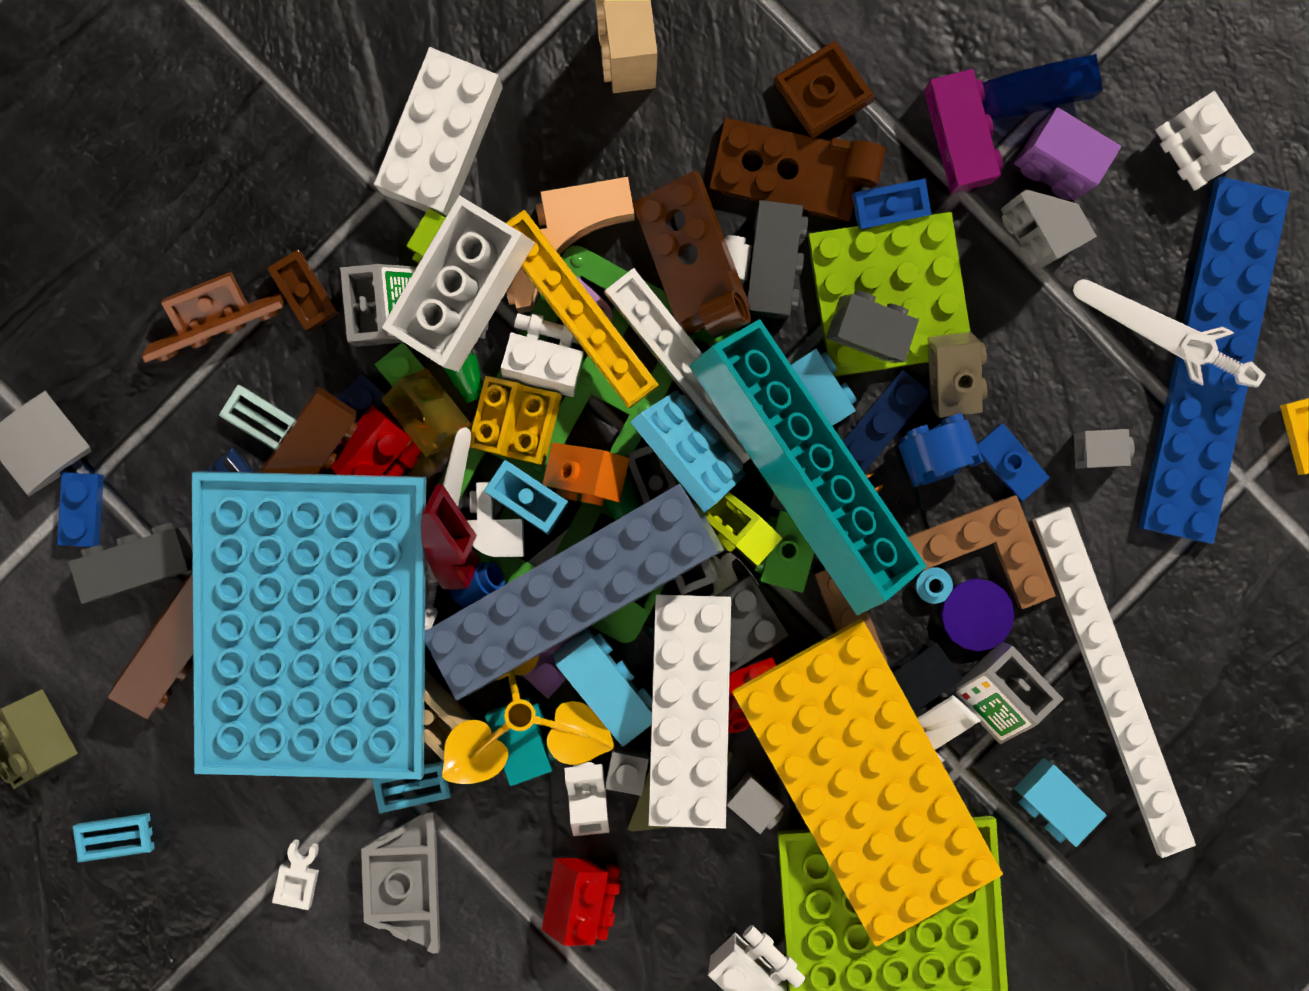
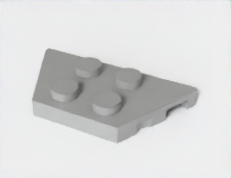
M430 809L364 845L361 849L364 923L377 929H386L393 936L404 941L410 939L427 947V951L434 954L440 951L436 811L435 809Z

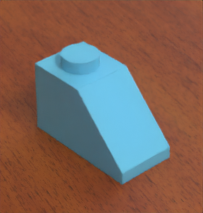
M504 460L484 490L488 495L548 536L569 506L567 500L506 460Z

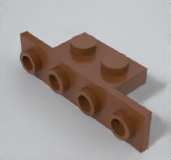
M232 272L166 297L162 300L161 304L177 333L148 344L142 354V358L145 363L156 358L159 362L166 361L179 353L178 349L191 345L192 348L203 346L213 339V335L223 331L226 334H233L246 327V322L258 317L260 321L268 320L280 313L285 297L280 291L248 304Z

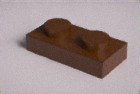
M299 249L267 268L305 331L310 332L340 314Z

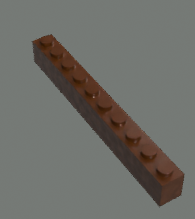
M317 387L259 473L318 474L319 471L326 473L337 457L333 450L340 440L347 443L358 427V424L354 422L356 411L325 390ZM193 569L118 676L107 697L146 719L149 718L155 708L161 711L165 707L173 691L169 690L175 679L182 681L193 665V662L189 660L193 654Z

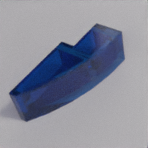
M1097 54L1045 64L982 82L985 94L982 103L985 115L989 114L991 119L1050 110L1060 104L1094 99L1103 91Z

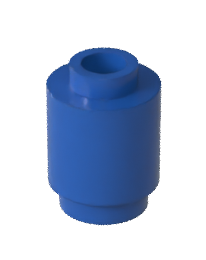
M480 562L477 569H475L468 589H450L451 597L460 606L466 608L504 586L505 577L503 571L494 562Z

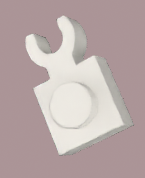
M295 839L290 844L287 852L291 864L283 863L279 868L272 903L309 910L312 906L319 870L310 869L309 864L317 857L319 847L318 844L313 843L309 849V855L302 856L298 852L299 840Z

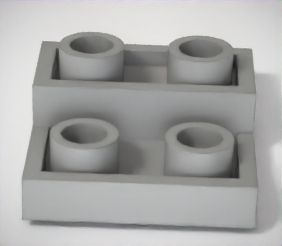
M46 391L18 408L0 422V462L28 497L61 477L60 471L92 452L87 442Z

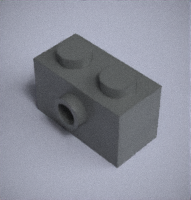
M854 291V294L840 296L826 339L889 363L905 362L919 319L907 315L909 310L902 306L887 304L886 307L875 303L876 297L866 292Z

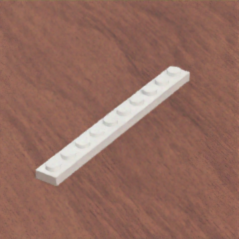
M1064 507L1032 519L1156 853L1164 858L1196 846L1070 507Z

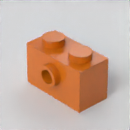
M552 442L543 485L556 489V494L567 500L577 501L578 495H582L581 502L597 506H603L604 500L620 502L630 458L604 450Z

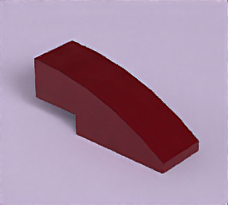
M436 485L422 513L421 539L424 553L432 573L442 589H468L475 569H477L480 562L479 557L472 548L477 535L444 485Z

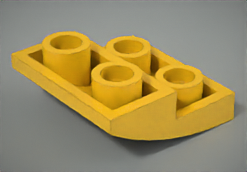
M485 376L471 430L469 448L545 466L562 395L557 392L524 386L518 382Z

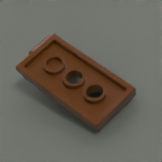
M725 117L709 191L758 203L759 200L803 205V213L849 223L853 208L852 194L856 192L857 186L864 188L878 187L886 148L880 144L862 140L850 142L833 138L832 141L818 138L812 139L809 136ZM747 154H756L762 161V167L754 172L748 171L742 165V158ZM785 161L791 162L797 169V175L793 179H783L777 172V166Z
M692 171L632 202L675 320L685 333L691 336L706 329L713 338H718L749 324L751 321L749 308L751 307L700 173ZM682 211L685 215V224L679 231H674L671 226L672 217L675 213ZM694 244L698 250V257L693 264L687 265L684 261V251L688 246Z

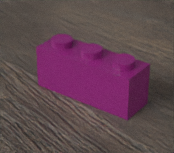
M974 68L931 79L923 91L950 194L992 184L1001 176L1000 171L1003 169V161L999 150L994 149L991 136L994 133V127L990 115H985L982 103L985 96L982 81L976 79Z

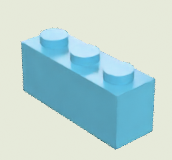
M587 628L555 651L553 658L558 669L623 747L652 725L653 698L644 687L639 691L631 682L635 677L622 660L616 663L609 655L613 649L603 635L598 633L594 636Z

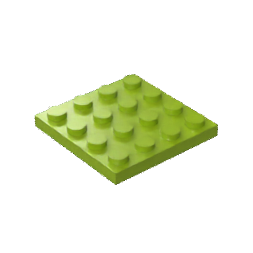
M952 212L933 214L860 230L858 226L808 234V245L825 352L837 368V371L832 373L834 377L928 363V337L970 332ZM854 291L866 292L876 297L875 303L886 307L887 304L902 306L909 310L907 315L919 319L905 362L889 363L826 339L840 296L854 294Z

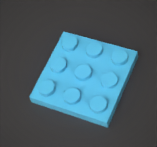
M676 390L641 412L630 423L700 508L706 512L729 492L746 473L742 470L743 465L740 459L734 453L728 452L719 442V435L710 424L704 423L695 413L696 408L693 402L687 396L680 395Z

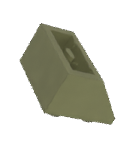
M43 689L0 709V776L6 783H11L13 789L78 754Z

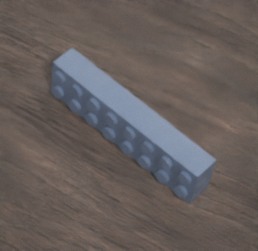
M678 484L426 630L425 643L455 699L459 700L724 551V548L700 506L681 484Z

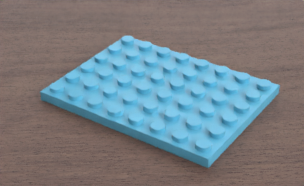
M192 472L195 774L419 780L423 778L426 556L421 539L422 513L426 507V477Z

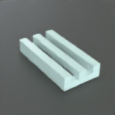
M237 385L219 414L220 417L275 450L279 443L231 413L233 408L238 409L282 438L295 420L241 385ZM243 396L288 424L289 427L287 430L281 428L238 400Z

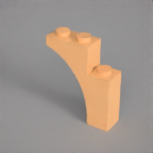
M628 177L541 192L543 203L536 204L539 225H547V228L540 230L559 255L571 244L595 230L618 223L634 221V209ZM521 267L506 291L509 305L515 304L519 313L530 312L534 308L538 290Z

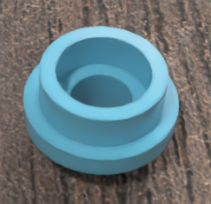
M931 567L923 570L916 579V591L919 597L928 603H941L952 592V579L943 569ZM933 579H938L941 584L937 592H931L929 589V583Z

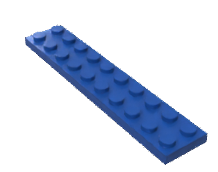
M1220 176L1214 180L1183 324L1200 332L1224 327L1234 332L1230 336L1216 340L1219 354L1222 352V355H1226L1225 357L1229 356V359L1233 358L1236 362L1239 361L1245 364L1254 361L1290 192ZM1176 355L1138 528L1214 544L1248 386L1236 384L1235 376L1231 375L1230 372L1223 371L1224 368L1220 369V366L1216 367L1217 365L1214 366L1213 363L1201 365L1204 385H1200L1190 380L1184 359Z

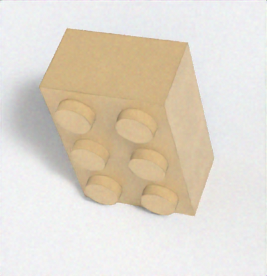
M595 0L604 82H612L613 93L656 88L657 46L651 0Z

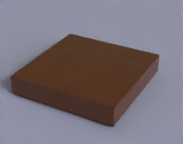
M836 40L774 77L775 86L812 139L874 102L875 95Z

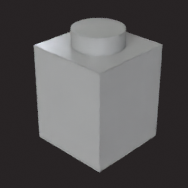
M1129 429L1074 433L1075 469L1131 466V458L1134 456L1135 446L1132 437H1129Z
M614 745L605 789L642 796L649 761L648 751Z
M749 771L742 776L726 797L727 806L759 834L766 827L772 829L783 815L781 809L784 805L781 798Z

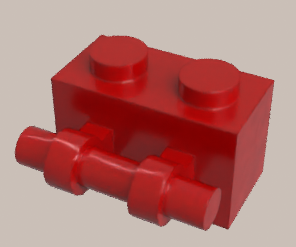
M372 404L357 422L358 427L348 442L341 441L333 452L337 454V457L331 468L336 475L402 476L408 468L413 469L419 462L417 457L426 447L415 438L412 440L398 423Z
M555 858L541 930L563 946L595 945L596 939L607 940L609 927L614 925L615 913L612 911L615 895L620 893L621 881L618 879L621 867L607 864L606 870L586 858Z

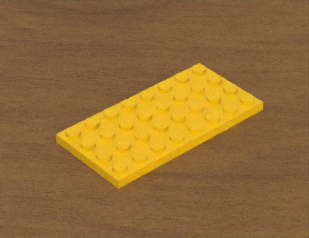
M861 618L732 691L875 947L1003 875L869 629Z

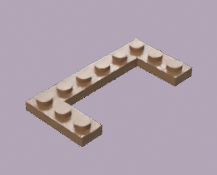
M1017 495L1009 496L907 536L927 565L923 570L993 543L1019 609H1025L1056 596ZM826 569L813 573L835 631L837 632L861 618L869 629L884 659L888 662L868 610L856 615Z

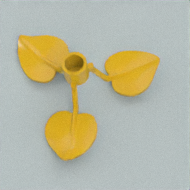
M539 656L497 679L501 680L508 676L513 701L505 709V724L492 734L490 727L485 722L467 720L458 724L450 732L444 749L442 778L457 784H473L488 780L497 775L503 769L508 759L507 747L497 739L510 728L515 731H524L530 728L533 723L552 728L547 736L548 749L555 759L569 765L586 763L601 754L611 751L614 747L613 739L603 722L584 703L576 701L562 703L555 712V721L537 717L534 707L528 701L520 699L515 675H526L531 672L539 660Z

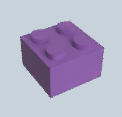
M1057 107L1035 127L1014 164L1021 168L1020 171L1025 177L1033 181L1041 180L1051 186V191L1056 196L1065 200L1072 199L1075 201L1100 183L1121 146Z

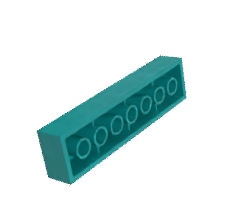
M760 319L713 345L689 365L856 615L886 602L927 567Z

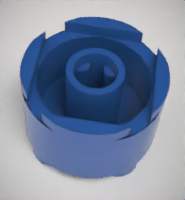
M962 413L941 420L942 424L933 427L930 431L927 425L920 426L906 432L907 436L899 439L901 444L898 445L913 487H917L921 483L926 485L960 473L962 467L970 465L972 468L984 462L968 420H964Z

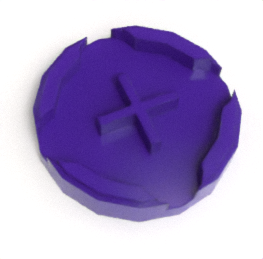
M974 578L953 586L952 592L941 604L940 619L946 631L945 633L950 640L962 648L982 651L992 649L1005 640L1012 629L1014 610L1012 601L1004 589L992 581Z

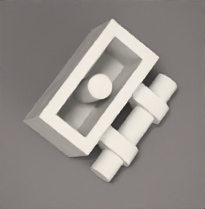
M1215 91L1155 129L1162 140L1160 146L1165 153L1170 152L1180 168L1177 171L1182 180H1188L1194 191L1254 153Z
M518 313L514 328L526 330L528 334L526 337L510 333L501 365L503 379L574 397L583 364V351L572 349L571 346L572 343H579L565 325L546 321L544 316L532 314V317ZM540 334L560 339V344L539 340Z
M753 925L749 926L743 933V937L750 945L735 932L710 956L708 976L724 991H787L786 979L795 988L799 987L805 980V976L797 969V963L790 956L785 957L773 946V939L766 933L761 934ZM763 956L773 966V968L769 966L761 957Z

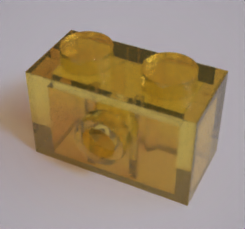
M427 368L402 377L381 399L426 457L450 447L454 443L456 433L460 428L466 427L469 429L472 426Z

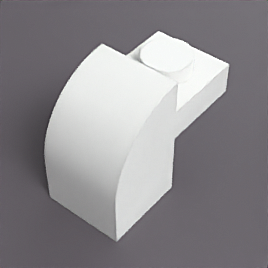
M489 482L476 483V491H470V512L477 513V520H467L477 535L472 546L481 553L493 557L525 556L524 520H495L494 498L484 492Z
M592 762L573 765L570 768H564L573 836L609 833L603 764L595 765Z

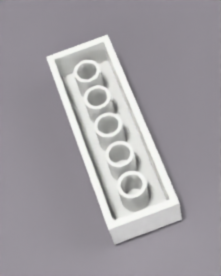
M656 595L649 826L726 829L731 597Z

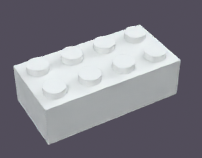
M429 47L374 185L383 195L425 212L430 208L446 218L460 195L503 87L499 75Z
M459 195L382 329L442 367L459 372L535 242Z

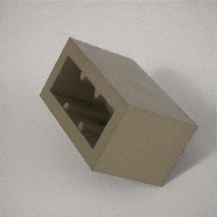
M972 332L928 337L930 407L939 418L950 417L959 413L966 415L983 412L982 400L987 398V384L985 378H982V365H985L987 362V352L984 343H981Z

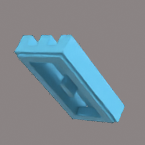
M444 761L424 764V774L437 771L438 776L387 788H382V783L400 779L372 778L379 814L451 798L452 792L451 788H449V781L442 778ZM440 784V791L385 802V796Z
M150 813L74 825L73 833L77 861L85 862L151 852L155 847L154 842H151L150 836L153 835L152 827L149 828L148 822L151 820ZM133 825L139 826L137 830L84 837L83 834L84 832ZM140 838L141 844L86 851L85 849L86 845Z

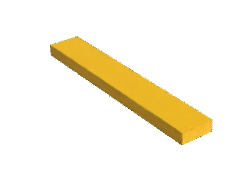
M523 210L506 222V224L535 242L521 269L627 408L630 409L656 390L659 384L528 213Z

